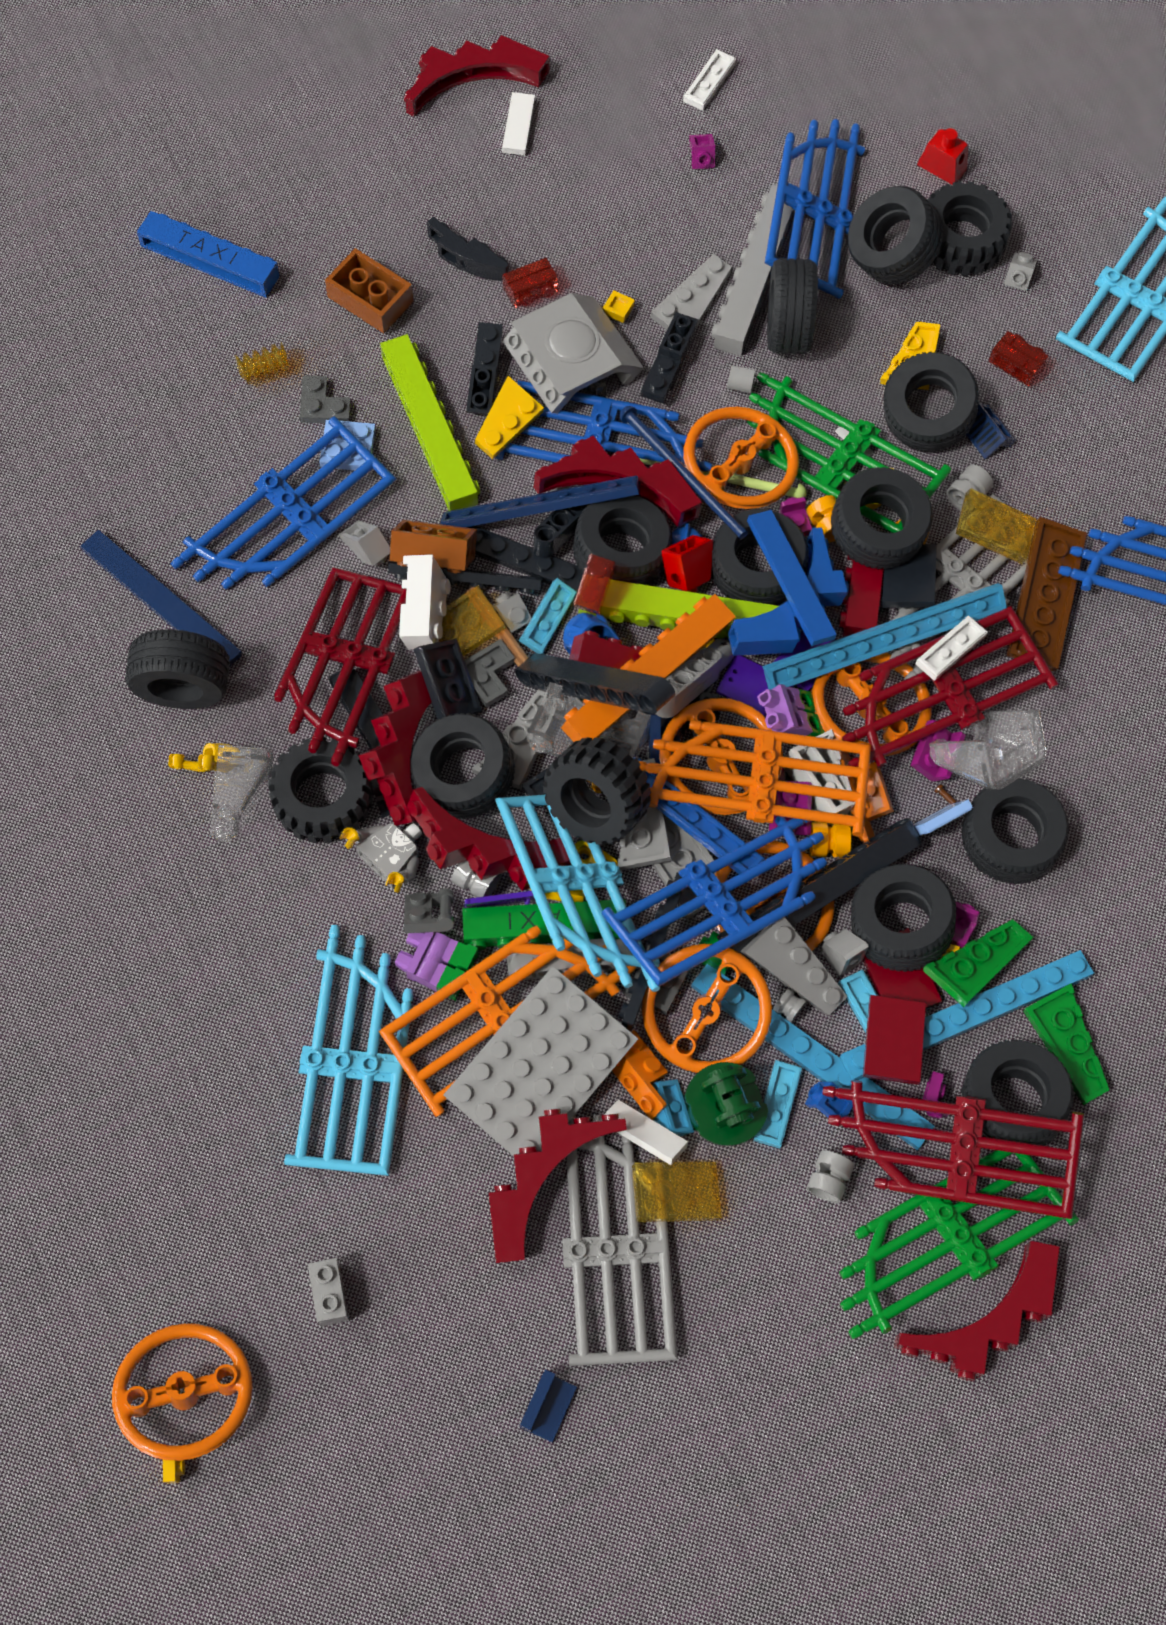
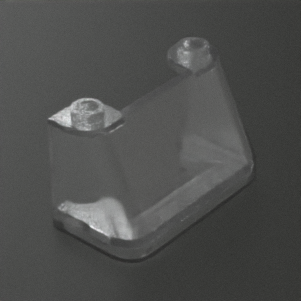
M550 682L527 732V741L534 751L539 753L545 752L558 757L573 743L561 729L566 722L564 716L574 707L578 710L581 707L574 705V697L569 696L567 699L562 695L563 686ZM639 711L633 719H629L630 716L624 714L622 721L618 720L599 737L605 739V742L613 741L617 743V746L621 749H627L633 759H637L645 745L651 715Z
M1039 709L983 712L982 714L985 719L972 726L975 740L947 741L945 739H936L929 743L930 756L936 765L988 790H1001L1041 765L1045 761L1047 753Z
M218 745L209 837H214L219 842H230L231 838L238 835L268 787V780L273 765L272 751L262 748Z

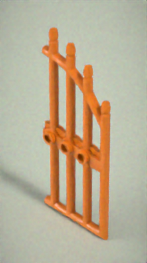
M691 720L689 729L694 731L702 730V734L685 743L676 741L666 742L662 739L654 740L653 748L674 753L663 764L639 761V767L642 771L645 770L648 773L657 774L653 786L650 787L651 794L649 796L651 797L649 807L651 808L657 807L660 799L747 812L746 820H753L758 823H773L774 816L852 826V835L857 837L863 836L871 753L870 744ZM721 735L755 739L754 752L704 746V744ZM786 743L860 754L859 767L780 756L781 745ZM687 754L752 763L750 777L676 765ZM779 767L857 778L856 791L779 781ZM673 776L749 787L748 801L667 790L663 789L667 777ZM776 791L855 802L854 816L775 805Z
M534 926L378 1032L435 1117L445 1111L441 1103L447 1100V1098L443 1095L455 1081L434 1094L425 1080L492 1034L495 1035L523 1002L522 1000L510 1009L501 996L503 993L556 957L574 964V966L562 973L570 981L585 971L598 981V983L584 992L592 1000L606 990L611 996L621 991L616 985L620 981L617 971L615 970L608 976L602 971L601 976L594 977L585 957L568 950L574 945L565 938L563 939L565 949L562 951H557L554 945L529 943L531 939H535L541 933L539 927ZM513 953L539 955L495 986L485 973ZM627 966L628 973L631 974L637 967ZM461 988L471 1000L469 1004L404 1048L401 1046L394 1035L397 1031ZM475 1012H479L487 1024L486 1026L420 1071L417 1070L409 1058L410 1056Z

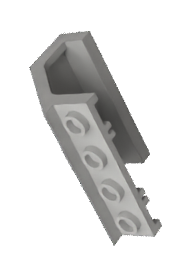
M570 293L510 322L513 329L503 339V343L551 413L558 414L572 396L582 388L616 373L623 384L629 385L644 368L596 299L591 296Z

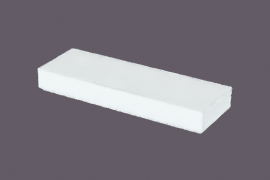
M716 49L685 93L683 102L703 111L735 66L736 58Z
M512 92L502 153L526 155L535 95Z
M968 615L918 658L916 665L935 681L983 640L988 632Z
M617 1100L604 1114H619V1119L625 1118L627 1130L617 1133L670 1165L687 1148L688 1141L620 1100Z

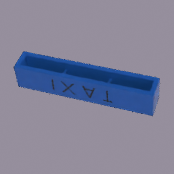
M150 211L137 230L141 247L267 298L280 277L277 262L272 258L256 254L248 248L234 245L229 240L212 236L207 231L195 229L185 222L175 221L165 214Z

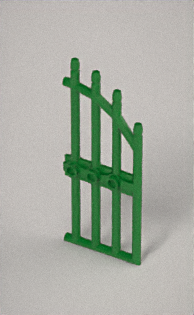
M760 372L757 375V379L761 383L767 384L768 387L777 392L772 402L762 398L759 394L751 393L749 396L751 402L756 405L759 404L761 408L769 411V416L779 422V418L836 449L828 459L793 439L798 454L822 467L815 477L798 468L796 478L826 495H833L837 500L841 492L837 490L838 486L843 480L849 481L855 475L851 470L857 462L868 468H889L864 454L871 444L933 478L926 488L923 487L929 499L951 472V468L946 464L938 470L878 437L881 430L876 428L871 422L860 419L855 424L790 388L793 383L791 378L786 376L780 382L772 377L770 378L765 373ZM784 397L792 399L849 431V434L841 441L780 407ZM747 421L754 429L759 425L755 422ZM776 439L772 442L775 454H772L767 449H761L758 455L786 472V453L780 441ZM865 505L860 507L862 516L890 532L895 533L903 530L901 521L897 524Z
M995 1150L979 1159V1165L992 1166L1013 1153ZM1014 1153L1023 1164V1166L1016 1170L1044 1174L1030 1155ZM948 1177L933 1186L947 1188ZM998 1179L976 1193L995 1195L1016 1182ZM1040 1186L1020 1199L1038 1202L1048 1197L1054 1205L1062 1206L1063 1197L1056 1188ZM916 1195L871 1220L867 1225L859 1227L854 1232L857 1239H863L869 1236L870 1233H874L867 1254L852 1262V1265L845 1266L839 1271V1274L844 1280L865 1269V1288L854 1293L852 1297L845 1298L840 1303L843 1311L854 1308L856 1304L859 1305L868 1300L873 1315L862 1321L860 1325L853 1326L848 1331L852 1339L859 1338L864 1332H869L876 1327H879L882 1334L888 1333L892 1329L888 1321L891 1318L968 1274L973 1281L985 1277L998 1267L994 1260L995 1258L1063 1219L1072 1226L1079 1221V1218L1074 1211L1072 1219L1046 1215L986 1249L977 1236L1021 1211L1002 1208L970 1227L961 1214L978 1204L966 1202L953 1204L951 1200ZM918 1207L923 1210L928 1220L882 1245L890 1223ZM934 1229L944 1239L945 1242L876 1281V1265L878 1261ZM951 1251L961 1263L956 1268L883 1309L878 1293Z

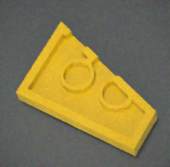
M916 321L897 356H894L890 367L880 378V384L886 385L892 371L901 362H905V359L910 358V356H916V354H922V352H936L940 324ZM925 385L917 389L929 390V385Z
M508 376L475 438V444L493 460L543 413L544 407Z

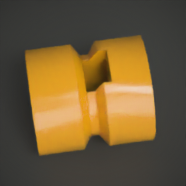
M827 495L815 500L806 510L812 524L816 528H822L824 538L828 539V543L835 541L832 534L833 531L831 530L832 509L836 502V498L833 495Z
M811 822L810 835L821 832L824 836L820 843L810 848L811 857H826L828 853H831L833 857H842L850 852V826L833 824L832 827H829L827 823Z

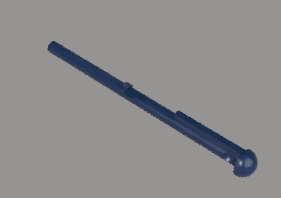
M633 406L624 407L620 412L621 421L629 423L664 460L669 459L691 489L701 497L740 539L745 538L748 532L636 416L637 409Z

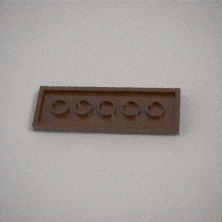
M1039 517L1035 524L1016 614L1050 670L1055 672L1059 668L1077 582L1076 579L1070 576L1066 577L1059 574L1058 570L1060 566H1068L1071 569L1079 570L1082 557L1073 556L1070 554V549L1072 546L1084 549L1087 532ZM1019 640L1009 645L1007 656L1016 658L1028 652Z

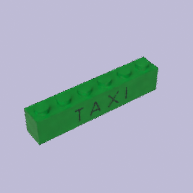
M612 900L599 901L602 910L610 907L614 913H617ZM574 902L589 940L603 939L588 902ZM549 903L554 918L573 930L563 903ZM537 904L462 908L464 944L476 946L478 951L491 946H497L500 949L534 926H538L541 933L535 939H531L529 943L553 944V939L549 935ZM610 926V929L613 933L615 940L620 939L616 932Z

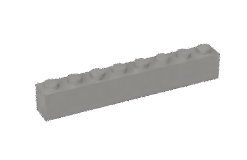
M772 184L769 193L765 192L761 202L763 209L762 211H757L754 221L756 228L755 230L751 229L747 239L749 246L748 248H743L740 258L742 265L741 267H736L733 276L734 286L729 285L726 294L728 302L726 305L722 304L719 312L720 323H715L711 337L715 338V349L739 356L742 355L771 277L772 267L764 262L777 185ZM784 204L775 258L779 256L795 212L792 207Z

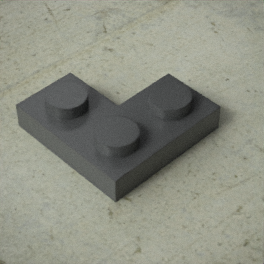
M303 376L300 422L326 423V420H330L333 416H336L340 421L350 422V397H327V376Z
M501 639L465 660L475 692L486 708L508 695V690L496 674L515 663V657Z

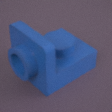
M818 1082L811 1087L808 1092L809 1097L805 1102V1105L809 1108H817L828 1118L829 1115L845 1117L853 1107L852 1100L839 1099L838 1097L832 1098L822 1094L824 1086L839 1088L833 1082Z

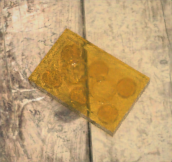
M970 488L965 494L956 534L1023 564L1028 557L1036 518Z
M477 585L446 606V615L442 619L443 634L438 642L457 638L464 657L506 629V626Z
M666 1162L634 1163L632 1165L637 1222L718 1221L722 1218L716 1162H674L672 1165Z

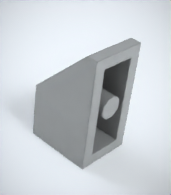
M356 521L339 534L341 540L363 563L368 565H380L387 559L386 556L390 554V546L378 526Z
M845 929L840 933L834 931L823 940L825 943L820 952L837 975L841 977L862 963L869 946L864 940Z

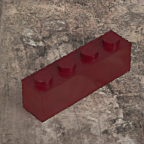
M847 556V560L851 561V568L846 567L845 580L849 583V592L842 602V605H846V610L841 612L839 627L843 628L842 637L877 626L883 568L874 569L866 567L850 559L849 556Z
M584 631V633L574 636L569 659L620 669L630 659H633L634 662L641 657L638 653L643 647H628L623 645L621 640L613 638L606 640L599 638L600 634L596 632Z

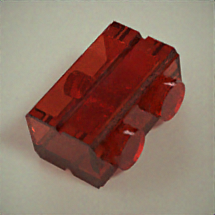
M547 257L502 274L503 289L514 308L521 305L528 306L534 300L541 297H551L558 291V277Z
M1007 331L993 348L989 362L1030 387L1045 368L1049 356L1040 347H1033L1025 342L1021 335L1012 334Z
M590 554L586 564L587 568L584 570L573 604L575 608L600 615L616 565L614 561Z

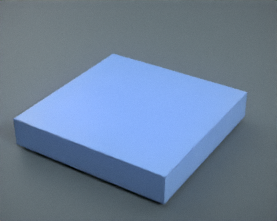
M969 799L953 803L915 823L914 826L919 835L927 834L972 810L971 808L973 807Z

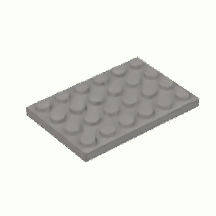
M552 966L443 1096L513 1156L514 1154H519V1148L536 1146V1152L542 1151L539 1116H544V1110L561 1109V1114L567 1113L569 1122L638 1038Z

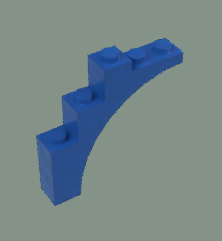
M812 528L807 538L809 558L806 577L825 611L824 606H840L845 596L848 595L849 585L848 581L844 579L842 570L834 571L833 560L829 558L828 539L824 538L822 528ZM787 601L772 611L755 617L735 619L728 632L732 655L792 653L797 643L800 642V630L803 629L789 602Z

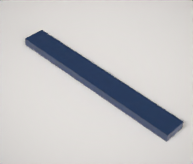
M636 475L447 511L443 513L440 524L470 527L639 495L640 481Z
M97 530L80 546L85 554L174 630L198 633L217 641L228 653L230 666L242 656V652L100 530Z

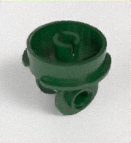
M729 1062L715 1063L700 1070L690 1081L685 1093L688 1114L693 1127L703 1139L720 1146H735L752 1139L763 1127L768 1115L767 1104L762 1102L760 1091L754 1083L756 1077L746 1067Z

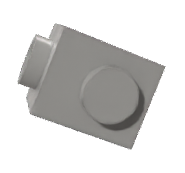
M1025 252L1014 253L1004 284L1024 291L1027 290L1037 259Z
M509 591L496 597L497 602L491 605L494 610H497L503 623L511 633L526 625L532 619L519 593L510 594Z

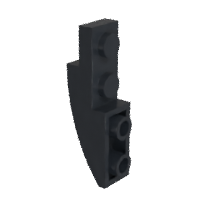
M435 217L427 221L428 237L438 245V256L462 271L481 278L507 282L510 279L507 260L492 252L487 244L481 243L476 238L467 243L464 237L455 234L446 223L440 222Z
M675 312L659 346L658 355L643 384L640 396L664 403L681 370L695 333L698 319Z
M479 322L466 413L488 415L493 406L501 358L503 324Z

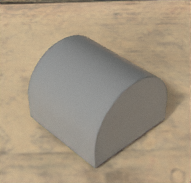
M731 366L727 389L751 394L755 370Z

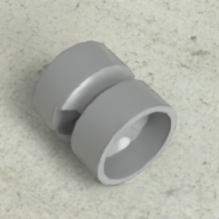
M969 465L959 476V480L956 479L947 489L946 495L948 500L957 509L963 512H971L981 498L993 487L992 477L982 467Z
M466 860L458 864L452 875L451 882L464 890L470 888V894L475 897L491 896L501 879L502 873L481 881Z
M821 1151L815 1164L817 1172L811 1174L806 1187L807 1191L823 1200L840 1203L846 1189L843 1182L849 1181L855 1164L837 1153Z

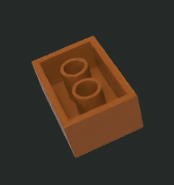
M356 248L325 279L327 297L383 334L414 302L411 283Z
M403 519L391 530L389 561H396L397 565L407 566L403 564V556L433 555L441 568H447V571L451 573H461L475 559L477 529Z

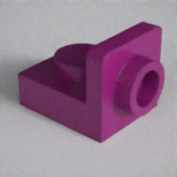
M689 135L692 169L714 168L715 143L713 135Z
M805 497L786 499L781 503L779 513L792 519L805 536L809 535L812 527L805 510Z
M935 1071L931 1073L927 1079L922 1099L931 1101L942 1100L946 1085L942 1084L944 1074ZM926 1111L927 1115L940 1119L948 1116V1114Z

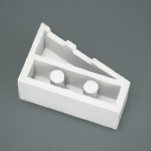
M433 555L403 556V564L407 565L408 571L407 580H402V588L407 589L406 604H401L399 637L408 650L436 643L443 634L442 619L446 615L447 607L445 602L447 594L450 593L451 585Z
M831 729L817 737L833 739L834 734ZM798 745L790 749L786 757L841 765V756L839 751ZM784 768L792 781L811 782L814 786L852 791L847 776ZM812 796L811 801L812 810L847 815L855 805V802Z

